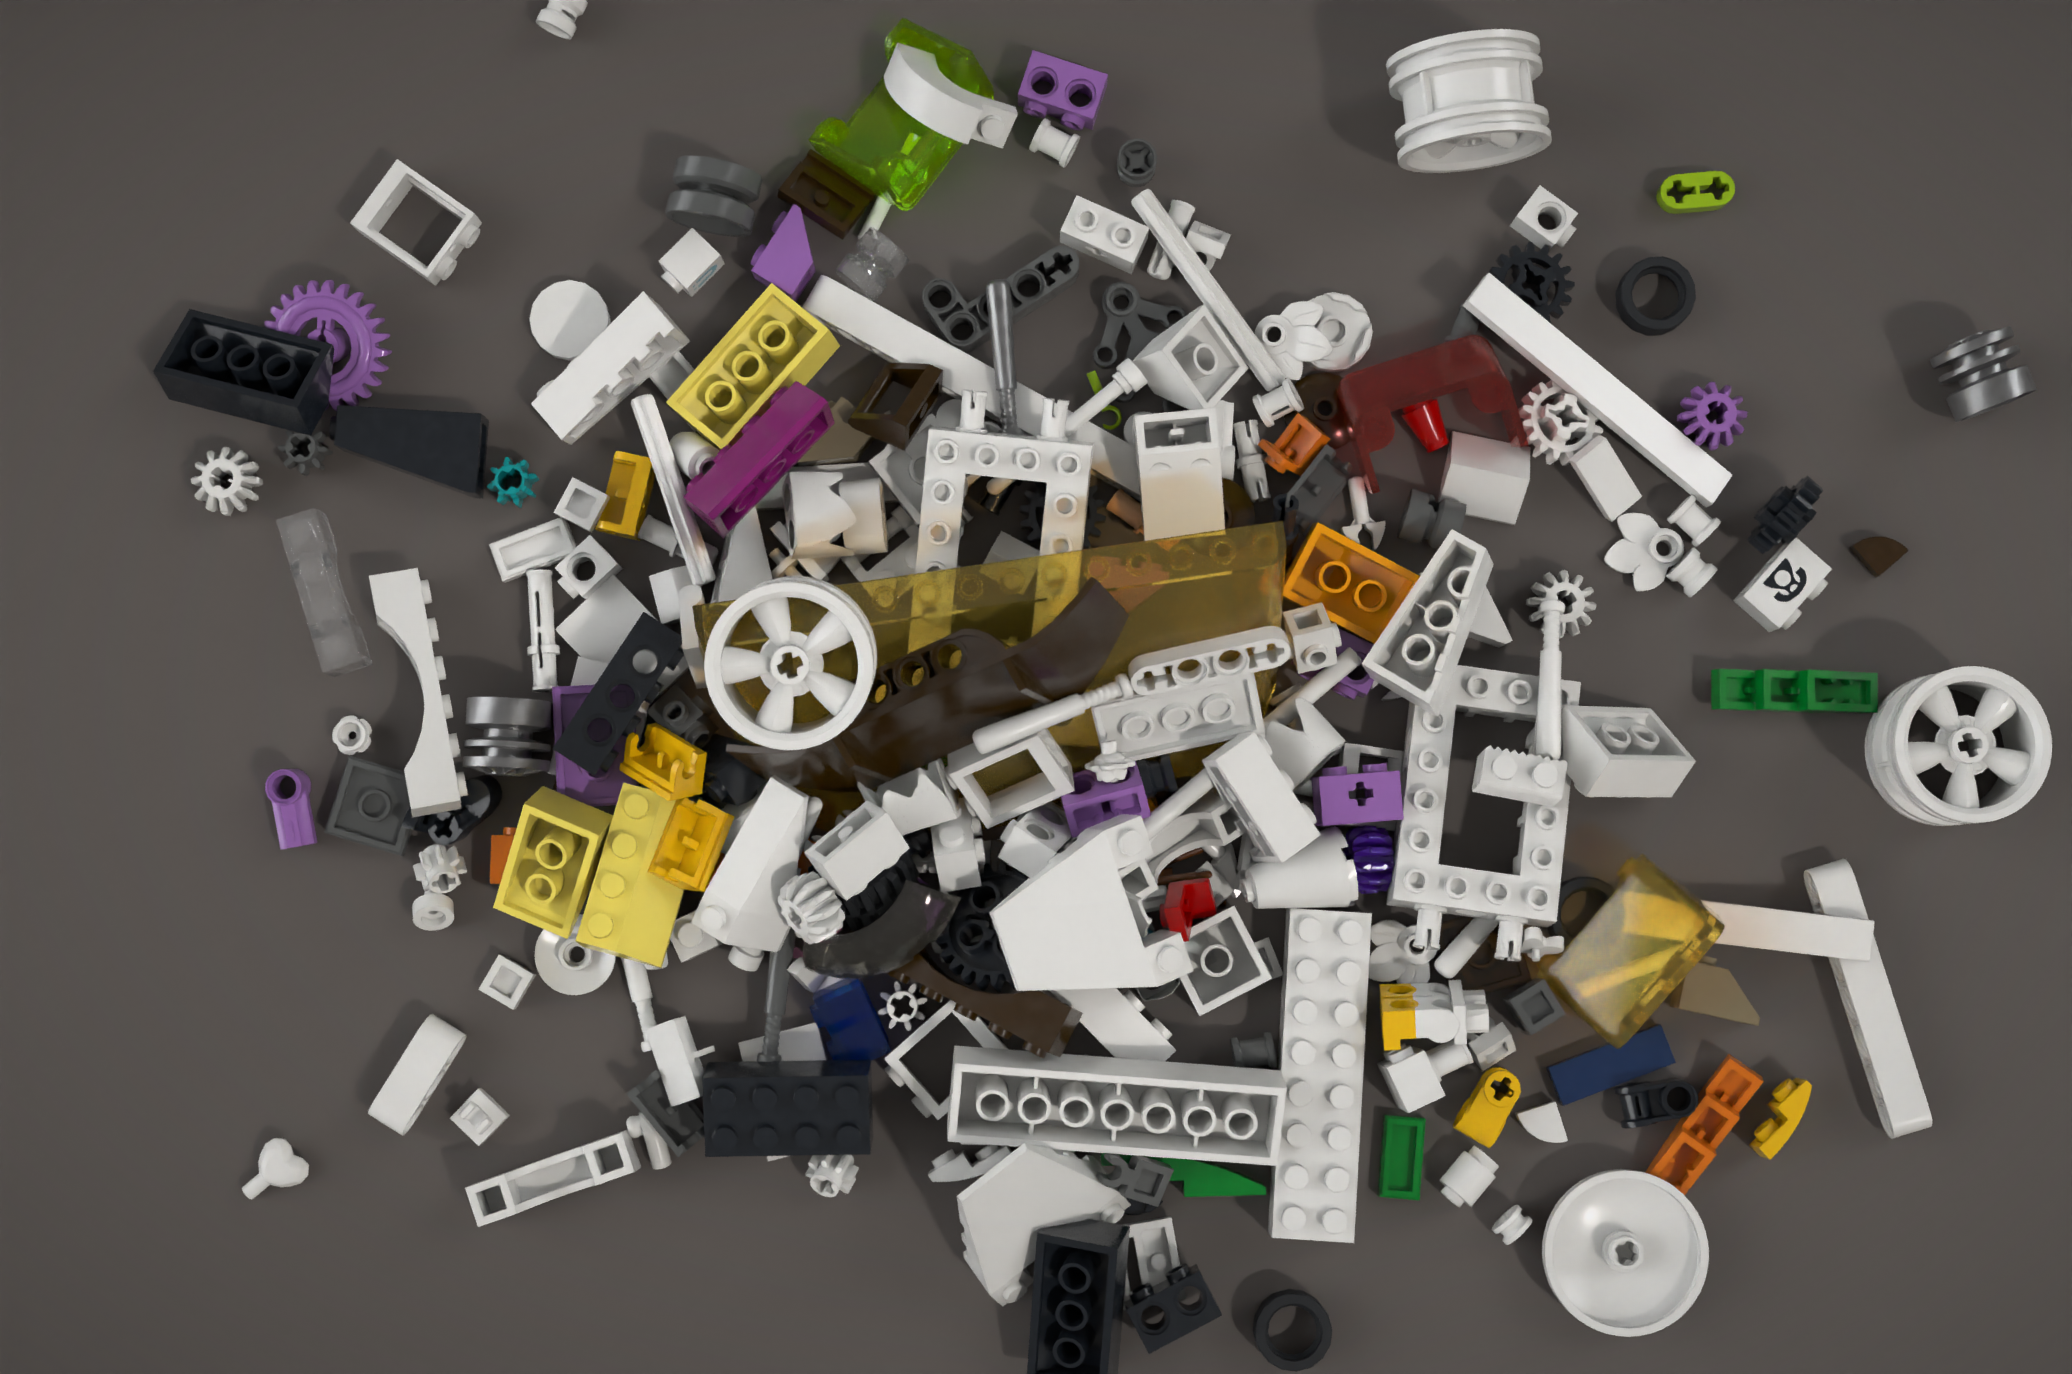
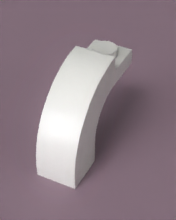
M897 43L884 74V81L891 97L905 112L930 129L958 142L968 145L970 139L1003 148L1018 115L1016 107L974 94L959 87L941 73L937 66L935 54Z

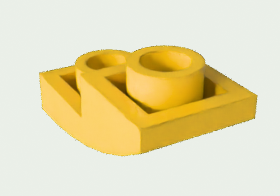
M1788 1078L1773 1090L1772 1095L1774 1098L1767 1106L1775 1113L1777 1118L1775 1120L1769 1118L1759 1125L1754 1131L1756 1138L1749 1144L1760 1157L1771 1160L1796 1129L1804 1114L1812 1089V1085L1807 1080L1801 1078L1791 1080Z

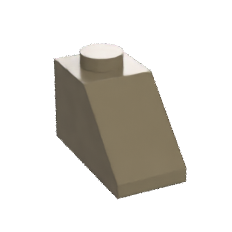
M1693 954L1692 961L1679 960L1670 1007L1759 1026V1015L1729 969L1716 967V958Z

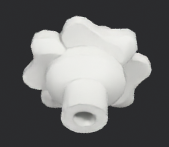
M1116 740L1101 741V754L1093 761L1085 764V769L1096 772L1098 781L1103 780L1108 783L1125 779L1127 768L1135 766V761L1125 759L1123 754L1117 752Z

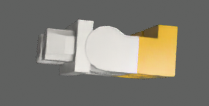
M1448 980L1449 987L1441 983L1379 984L1380 1018L1384 1051L1401 1050L1400 1039L1429 1038L1438 1043H1445L1454 1039L1455 1045L1467 1044V1033H1488L1489 1010L1484 990H1463L1461 980Z

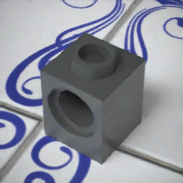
M1534 978L1502 998V1001L1523 1034L1533 1035L1566 1015L1545 979Z

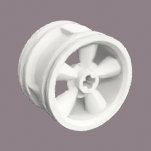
M1513 29L1474 30L1428 39L1408 46L1392 55L1386 63L1387 74L1391 78L1388 84L1389 93L1393 98L1403 101L1405 124L1395 132L1396 146L1400 148L1397 153L1398 165L1403 169L1422 173L1470 171L1518 161L1547 148L1552 142L1551 131L1546 127L1549 123V113L1544 106L1535 104L1532 81L1539 77L1543 71L1542 59L1538 56L1540 53L1538 37L1526 31Z
M778 577L763 582L747 591L734 601L717 620L708 639L705 651L704 672L706 685L719 714L729 726L746 739L773 749H806L834 738L844 731L860 713L874 682L877 668V646L869 620L859 605L844 591L828 582L812 577ZM787 597L810 600L829 610L813 628L809 636L801 632L791 631ZM750 609L765 634L769 637V640L762 646L760 653L730 646L732 636L739 621ZM853 640L858 658L856 684L844 678L823 672L824 660L822 654ZM791 652L793 658L797 656L801 658L802 663L797 668V674H791L790 669L782 670L780 664L786 658L785 653ZM761 677L764 685L771 691L759 712L746 702L735 683ZM811 691L816 699L831 713L812 722L793 723V697L801 696Z
M1978 666L1952 668L1912 679L1895 688L1878 705V713H1873L1865 737L1867 769L1875 788L1882 798L1903 816L1916 822L1933 826L1984 823L2015 813L2025 806L2042 786L2052 757L2050 726L2041 705L2033 694L2013 677L1995 669ZM1949 689L1966 693L1980 702L1974 717L1969 715L1958 716L1957 708ZM1918 709L1940 727L1936 733L1935 742H1908L1910 725ZM1997 727L2000 728L2004 748L1996 747V738L1992 730ZM1967 741L1969 750L1960 751L1958 742ZM1941 763L1945 770L1952 773L1942 800L1928 791L1917 777L1918 774ZM1989 768L1998 776V779L1992 789L1979 800L1974 775L1982 773L1985 769Z

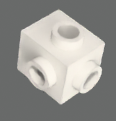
M1322 602L1283 612L1286 636L1291 648L1288 659H1293L1298 674L1338 664L1335 647L1342 646L1339 629L1336 622H1330Z

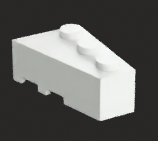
M1255 732L1239 733L1203 759L1202 762L1222 801L1225 803L1229 801L1239 818L1233 821L1238 832L1243 833L1246 830L1255 846L1249 851L1253 861L1284 863L1321 835L1314 825L1317 822L1316 817L1306 804L1300 803L1292 790L1295 786L1289 775L1284 770L1278 769L1270 756L1273 752L1268 742L1261 735H1256Z

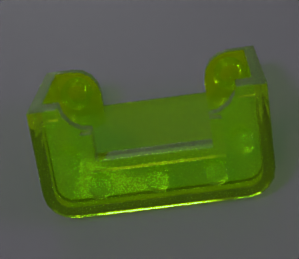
M902 18L893 31L887 35L884 47L888 62L891 60L897 43L935 54L939 70L951 82L974 94L994 99L993 85L971 50L905 18ZM884 76L847 124L837 117H829L816 127L814 133L808 139L818 153L886 202L902 211L912 209L920 201L963 144L930 129L905 112L889 94ZM914 134L918 135L915 141H913Z

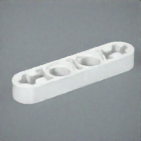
M1264 626L1139 655L1130 662L1128 675L1131 686L1136 693L1150 696L1276 668L1288 660L1291 648L1284 630L1276 626ZM1275 643L1273 650L1266 651L1268 644ZM1252 647L1254 655L1249 656L1247 648ZM1228 650H1235L1241 653L1232 662H1222L1219 660L1220 655ZM1193 659L1200 662L1198 667L1192 671L1185 672L1178 669L1179 664L1185 660ZM1166 666H1170L1171 674H1166ZM1151 671L1152 677L1144 678L1143 673Z

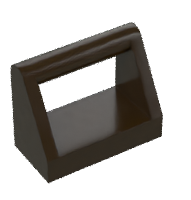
M886 363L849 417L848 424L860 432L905 451L941 396L943 370L930 364ZM893 381L912 389L896 414L872 413Z

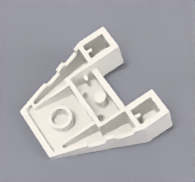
M1121 814L1086 828L1076 837V841L1062 853H1057L1047 862L1048 865L1033 878H1028L989 912L1017 991L1158 987L1193 972L1180 932L1161 929L1141 938L1118 871L1120 868L1154 855L1141 815Z
M1023 1143L957 1195L959 1219L965 1230L961 1233V1236L967 1248L963 1252L964 1259L989 1295L1002 1307L1023 1297L1027 1292V1287L1034 1281L1026 1267L1035 1261L1036 1239L1039 1229L1086 1219L1116 1223L1124 1215V1210L1131 1206L1127 1198L1118 1192V1187H1106L1096 1177L1097 1172L1108 1173L1093 1156L1085 1155L1082 1159H1078L1073 1152L1065 1151L1062 1155H1057L1053 1148Z

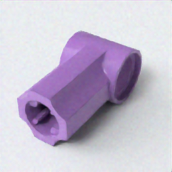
M280 769L273 772L265 783V791L268 798L272 801L280 850L318 843L309 798L311 791L309 776L299 769ZM286 776L292 777L296 783V791L291 798L286 797L280 789L281 782Z

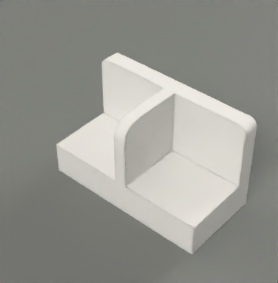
M685 1016L646 1029L645 1031L659 1072L662 1075L661 1078L671 1107L702 1097L704 1070L699 1057L715 1052L714 1045L697 1051Z

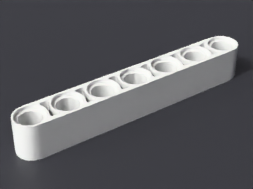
M1840 859L1804 871L1805 886L1815 914L1869 920L1855 875L1846 859ZM1873 934L1870 962L1834 957L1828 958L1880 1121L1888 1137L1893 1139L1932 1127V1116Z

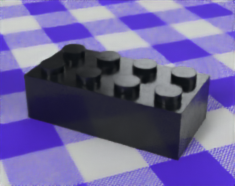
M871 1060L707 1063L702 1077L705 1157L871 1154L873 1142Z

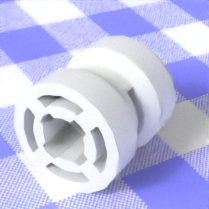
M548 0L547 7L541 9L536 23L558 37L571 40L577 28L575 21L578 16L583 15L588 4L587 0Z

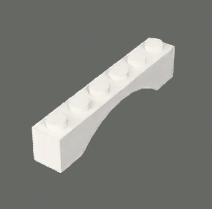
M418 568L370 575L369 580L377 625L393 637L407 654L418 674L424 696L422 731L415 751L404 769L412 818L461 809L460 797L468 796L464 772H455L453 758L461 756L457 733L448 734L446 719L453 718L450 695H441L439 680H445L446 674L442 656L434 657L432 642L439 641L435 617L427 619L425 604L432 603L428 579L420 581Z

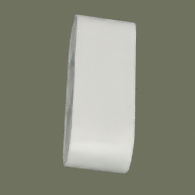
M430 1014L418 1029L376 1096L368 1114L404 1136L418 1118L458 1054L467 1035L434 1014Z

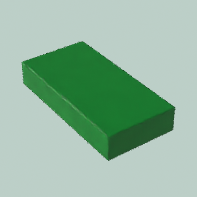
M1383 1115L1377 1196L1420 1201L1425 1118Z

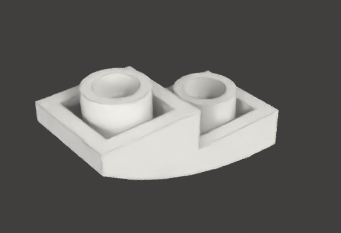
M987 1145L975 1153L978 1161L972 1164L964 1150L955 1154L953 1149H950L931 1161L935 1168L929 1171L928 1176L932 1182L960 1181L981 1176L1011 1154L1012 1151L1009 1146Z

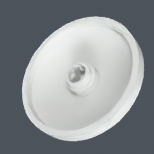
M1615 1169L1599 1172L1579 1181L1560 1198L1546 1223L1542 1241V1259L1548 1283L1554 1295L1569 1313L1597 1331L1609 1335L1633 1337L1662 1330L1677 1321L1689 1310L1700 1294L1706 1279L1709 1264V1247L1706 1231L1698 1212L1676 1187L1661 1178L1642 1171Z

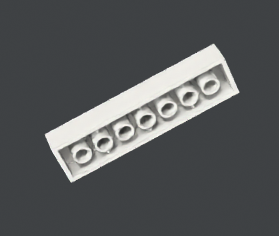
M1286 908L1277 1070L1282 1072L1287 1093L1278 1166H1271L1268 1233L1272 1238L1354 1243L1372 913Z
M954 1045L947 1118L948 1142L1014 1147H1020L1023 1143L1055 1150L1278 1166L1287 1087L1281 1070L1062 1054L1061 1057L1047 1053L1043 1059L1029 1051Z

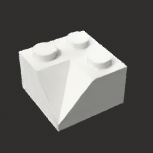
M1235 906L1191 927L1189 941L1184 942L1193 972L1179 978L1199 1016L1273 979Z

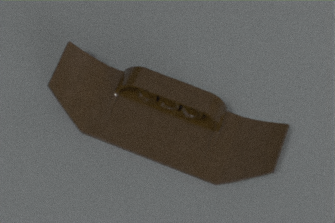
M1091 576L1075 598L1050 624L1032 638L1013 647H1010L989 633L977 629H961L876 668L874 682L860 713L844 731L827 742L800 750H779L765 746L727 744L726 752L767 781H769L771 776L776 775L795 787L825 791L860 792L857 783L860 782L866 788L873 789L974 743L972 735L977 729L1075 693L1082 695L1101 670L1117 642L1129 614L1100 582ZM961 650L962 657L960 663L951 669L949 664L950 657L956 651ZM923 667V679L914 686L912 682L913 674L917 669ZM857 678L850 681L856 684ZM885 684L886 695L883 700L877 703L875 699L876 691Z

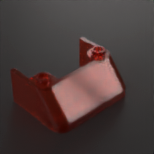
M1479 335L1464 336L1348 373L1340 380L1337 387V397L1367 493L1375 494L1380 492L1369 453L1386 447L1392 441L1395 426L1390 412L1468 388L1472 403L1482 412L1497 413L1501 411L1511 447L1521 448L1528 446L1511 385L1487 339Z

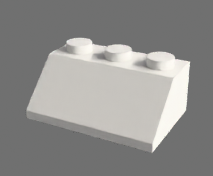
M1565 705L1561 711L1563 759L1568 763L1566 773L1573 780L1575 788L1585 797H1672L1696 762L1651 708Z

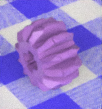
M1715 382L1706 384L1705 390L1695 386L1690 391L1691 397H1684L1680 402V405L1686 411L1677 415V421L1688 423L1689 425L1681 432L1685 436L1694 433L1696 436L1693 442L1697 446H1701L1706 440L1710 451L1716 450L1719 443L1728 447L1734 442L1733 435H1740L1744 431V427L1738 421L1745 419L1748 412L1736 409V406L1743 401V397L1729 398L1728 396L1731 393V386L1725 385L1719 392ZM1714 410L1718 414V418L1709 422L1705 415Z

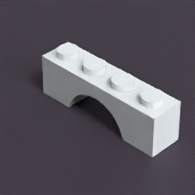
M1215 786L1150 840L1154 855L1118 869L1125 891L1143 899L1158 889L1157 880L1159 874L1175 858L1200 847L1225 846L1247 832L1246 830L1243 833L1238 832L1233 821L1239 818L1229 801L1227 803L1222 801Z
M627 1129L482 1180L465 1189L477 1226L480 1227L561 1196L633 1173L640 1169L641 1165Z

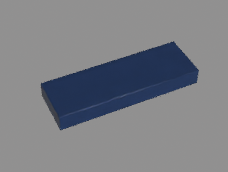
M1656 1024L1547 1066L1546 1069L1559 1103L1564 1106L1674 1064L1676 1061L1661 1024Z

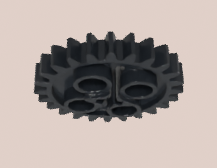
M1005 861L1000 862L998 871L995 872L988 863L984 865V875L981 876L982 886L961 889L957 895L946 893L945 896L951 902L950 907H942L939 911L946 920L935 923V928L940 934H943L935 939L938 946L944 949L940 956L947 964L951 963L949 968L956 976L961 974V978L968 985L975 981L977 986L983 991L988 987L990 981L997 992H1001L1004 981H1008L1013 989H1016L996 930L992 927L994 924L989 912L1029 877L1014 867L1011 871ZM996 898L990 907L982 908L988 899ZM970 917L981 918L980 920H975V919H970V920H969ZM983 935L979 943L969 946V943L975 936Z

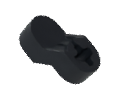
M481 775L466 780L468 796L460 797L461 809L431 814L428 819L427 829L432 840L444 846L461 841L469 835L474 827L489 817L502 799L501 786L495 778L489 775Z

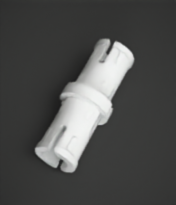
M1248 420L1247 424H1245V421L1233 424L1239 454L1236 465L1237 469L1242 471L1245 491L1250 496L1252 502L1255 503V500L1262 502L1271 499V494H1269L1264 466L1267 464L1264 460L1267 455L1262 454V450L1258 446L1260 442L1257 420Z

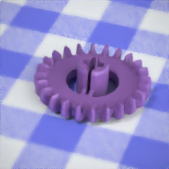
M311 280L307 285V292L302 285H295L293 288L294 298L290 294H282L280 299L284 308L276 305L272 306L271 313L276 320H266L264 326L269 329L300 336L301 330L307 322L317 317V329L310 332L306 338L324 342L326 339L327 343L332 344L334 347L333 363L345 359L352 348L349 362L343 370L331 375L329 402L336 411L337 405L344 406L343 400L349 406H357L359 400L356 394L363 398H368L372 395L366 384L371 386L382 384V381L375 376L374 372H384L389 369L387 365L378 361V357L387 356L392 353L391 350L379 346V342L388 339L391 335L389 333L376 332V328L385 321V318L371 319L369 317L376 304L370 303L361 307L360 302L364 296L363 292H356L348 298L349 284L340 285L334 292L333 280H326L321 290L318 281ZM335 320L345 328L346 332L342 328L335 327Z

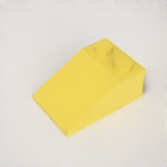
M542 786L523 805L493 908L568 939L593 884L613 815Z

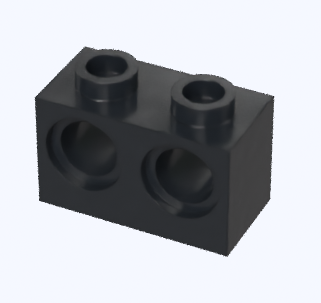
M1186 1263L1179 1265L1165 1274L1167 1280L1153 1287L1150 1283L1143 1284L1128 1294L1130 1299L1124 1302L1126 1311L1149 1354L1222 1316L1220 1308L1197 1264L1188 1267ZM1194 1286L1200 1290L1199 1299L1190 1305L1181 1303L1178 1300L1179 1292L1184 1287ZM1151 1305L1159 1306L1164 1310L1162 1319L1154 1324L1146 1323L1141 1318L1144 1309Z

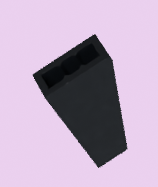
M337 405V415L332 416L330 420V438L334 440V445L344 452L467 496L483 499L489 420L481 413Z

